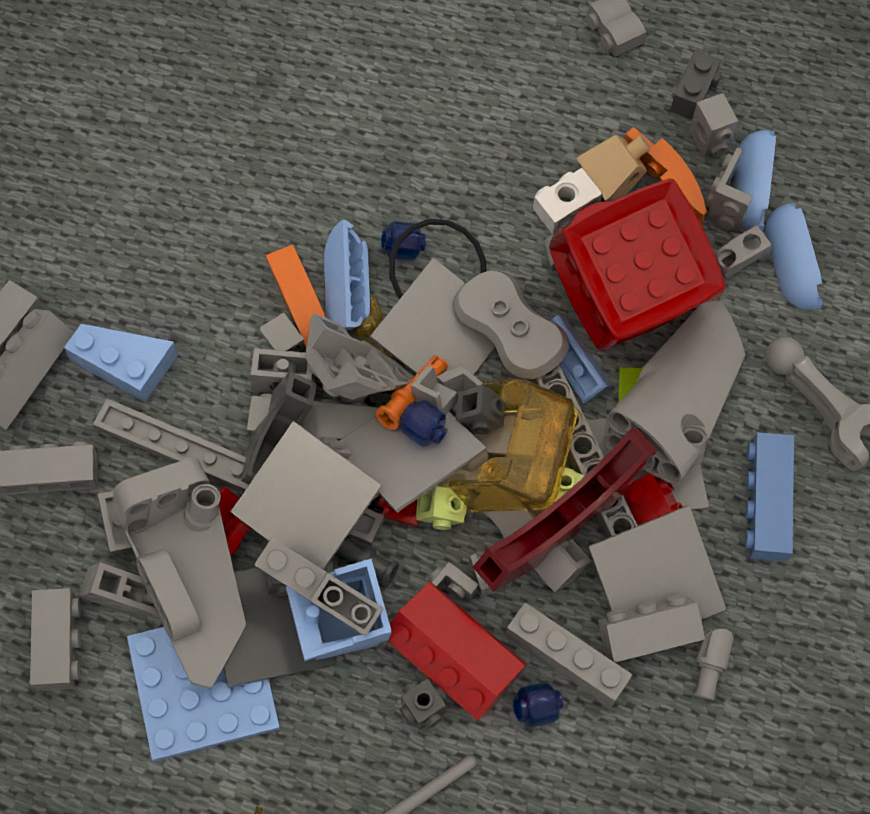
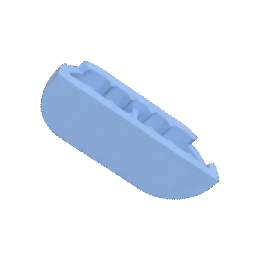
M756 131L745 137L739 145V148L743 150L734 173L733 188L753 196L741 225L745 230H749L755 225H758L762 232L764 229L765 209H768L776 144L775 131Z
M795 203L782 205L770 214L765 224V235L772 244L770 253L781 292L791 304L799 308L809 310L820 309L823 300L819 298L817 285L822 284V279L804 214L801 208L795 209Z
M341 220L331 231L325 246V312L327 319L340 324L343 328L347 329L346 331L360 326L370 313L368 248L365 240L361 242L358 235L351 229L353 225L346 220Z

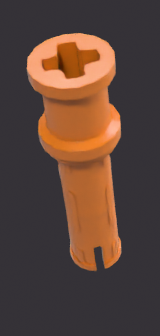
M434 355L403 389L395 390L391 394V400L385 406H380L376 410L375 415L381 425L389 430H396L400 426V420L406 414H411L416 409V399L412 394L411 384L427 366L435 369L436 376L443 374L448 369V365L442 357L438 359V355Z

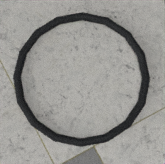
M427 219L411 225L397 238L389 256V278L397 297L400 299L403 293L395 277V257L401 243L414 230L427 225H447L462 232L474 245L480 259V273L486 272V259L479 242L465 227L450 220Z

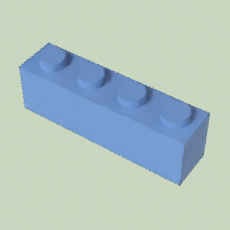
M757 432L753 441L748 442L746 453L747 461H752V471H748L746 476V489L751 490V501L747 500L745 507V518L750 519V530H746L744 545L745 549H750V559L787 562L793 554L794 435Z

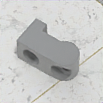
M755 225L729 241L728 244L714 254L722 274L728 278L757 260L761 261L769 257L772 244L758 225Z

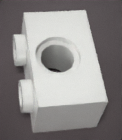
M583 168L574 173H566L553 186H545L540 189L534 197L533 210L554 235L557 231L570 225L580 210L591 204L601 202L602 192ZM566 197L572 201L564 202L560 198Z

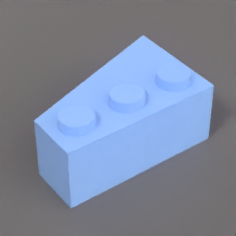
M80 324L64 347L71 362L146 403L178 356L173 341L86 324Z

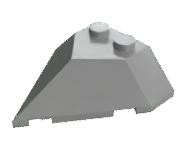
M315 313L312 315L305 358L312 367V373L323 383L322 388L333 397L340 395L352 400L375 393L403 389L414 377L403 368V365L366 341L362 340L361 342L350 337L346 331L347 329L343 328L340 324Z

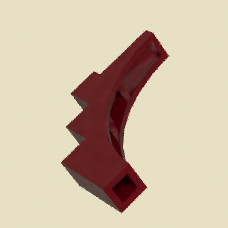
M637 428L629 430L617 445L562 497L523 527L489 547L475 563L473 569L490 589L495 591L537 568L553 548L575 537L592 517L612 507L629 488L627 485L657 450Z

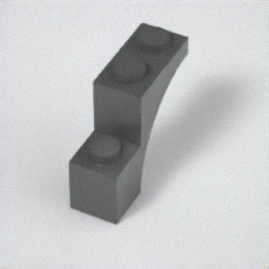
M289 371L273 390L268 415L251 434L242 482L251 483L293 421L299 425L313 407L317 383Z

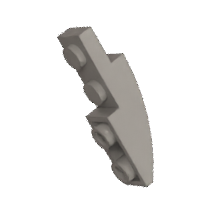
M273 537L270 538L254 563L256 567L365 636L383 610V607Z

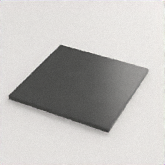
M253 568L234 572L246 627L224 666L228 687L337 665L335 656L320 660L314 658L304 661L288 596L280 597L277 596V593H267L266 576L263 570Z

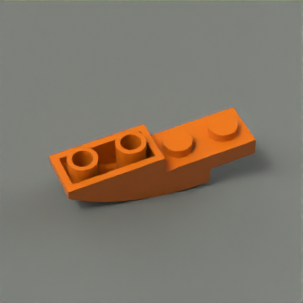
M631 128L625 134V140L628 144L641 135L651 147L650 150L639 158L647 169V173L653 178H659V182L670 178L674 179L702 225L707 210L700 187L687 164L663 138L654 145L636 128Z

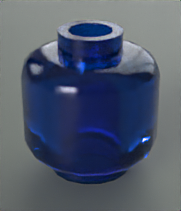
M391 222L388 228H384L382 231V251H386L389 257L397 238L411 225L416 223ZM420 229L414 230L401 243L395 259L414 260L417 258L419 252L425 249V234H422Z
M425 400L418 403L414 401L410 403L400 417L402 433L421 447H427L433 442L439 444L448 431L445 428L447 421L445 413Z
M547 682L521 687L513 699V710L517 720L523 722L529 728L555 722L559 717L560 709L563 708V699L560 692L554 690L552 685Z

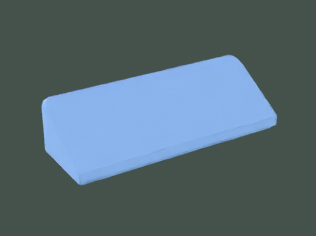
M561 315L554 317L551 321L557 323L565 331L569 341L568 353L559 365L582 403L586 404L612 389L613 386L566 317Z

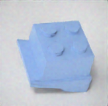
M372 559L357 562L330 572L331 575L383 607V610L366 636L286 586L304 661L314 658L320 660L378 646L380 642L388 641L391 635V628Z

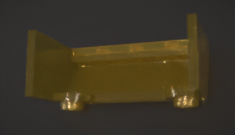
M523 378L481 381L485 387L492 389L493 392L502 397L506 407L505 413L517 412L505 457H495L486 461L479 471L477 480L450 481L449 488L464 502L471 512L542 510L548 508L554 503L558 495L578 416L577 407L569 398Z

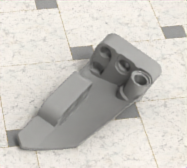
M722 301L703 303L690 315L646 363L639 375L638 382L609 412L606 419L603 442L609 452L629 430L637 428L657 450L642 469L672 484L679 483L693 466L699 465L703 461L708 440L746 356L736 326Z
M188 458L120 482L113 491L112 507L135 553L136 565L141 580L190 683L212 689L246 627V620L219 509L220 493L216 487L210 485L197 458ZM207 502L210 506H202L199 503Z

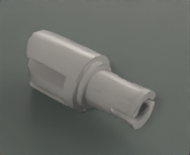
M708 629L704 631L705 640H701L695 662L701 668L694 692L696 697L711 701L715 699L714 695L719 674L727 671L734 639L732 632L727 629Z

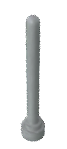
M471 755L465 757L384 814H408L474 768L477 764L476 758Z

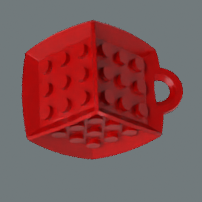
M671 178L629 193L612 202H598L583 208L575 215L569 226L557 231L552 236L549 244V250L565 292L596 348L602 352L610 350L614 345L653 331L700 304L719 298L726 287L719 264L701 223L676 181Z

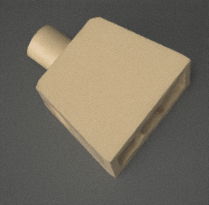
M615 135L576 159L602 192L603 198L606 201L612 202L627 195L645 175L647 169L639 158L650 150L651 147L641 135L629 144L625 139Z

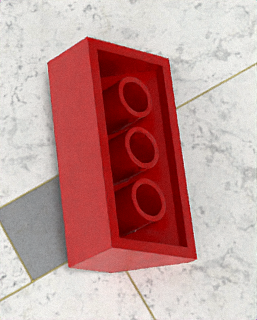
M431 581L390 622L391 635L388 642L477 721L493 709L527 666L525 662Z

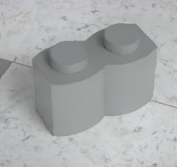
M597 0L589 4L588 15L586 16L587 22L592 30L597 29L601 35V43L606 51L610 50L616 57L645 43L646 30L638 16L632 12L627 0Z

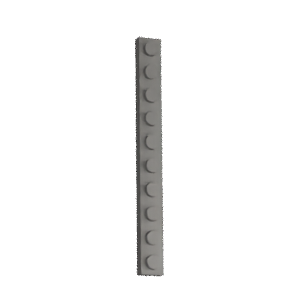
M106 399L93 423L94 428L172 462L176 463L188 458H197L207 477L244 492L249 484L241 481L246 461L245 456L110 399ZM367 508L348 537L372 546L384 521V515Z

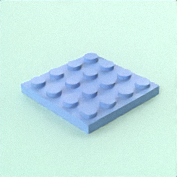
M164 627L127 636L153 762L280 729L269 679L228 687L223 668L212 689L192 685Z

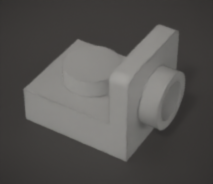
M450 562L443 569L439 566L428 580V582L431 581L439 589L445 583L448 584V591L460 600L465 597L468 601H471L478 593L479 584Z

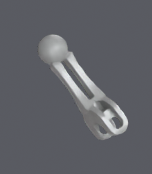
M780 337L773 340L767 347L765 354L768 367L777 374L785 375L786 381L795 386L824 418L831 430L829 442L831 452L850 470L857 471L862 469L868 462L869 451L862 443L860 435L870 437V404H858L835 388L816 369L809 357L804 356V350L797 340L790 337Z

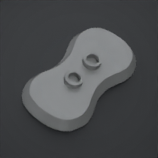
M500 271L480 273L466 282L454 297V310L459 320L468 327L481 332L493 342L504 367L513 375L523 379L539 378L556 368L566 357L569 350V341L565 331L557 323L533 311L526 303L518 283L508 274Z

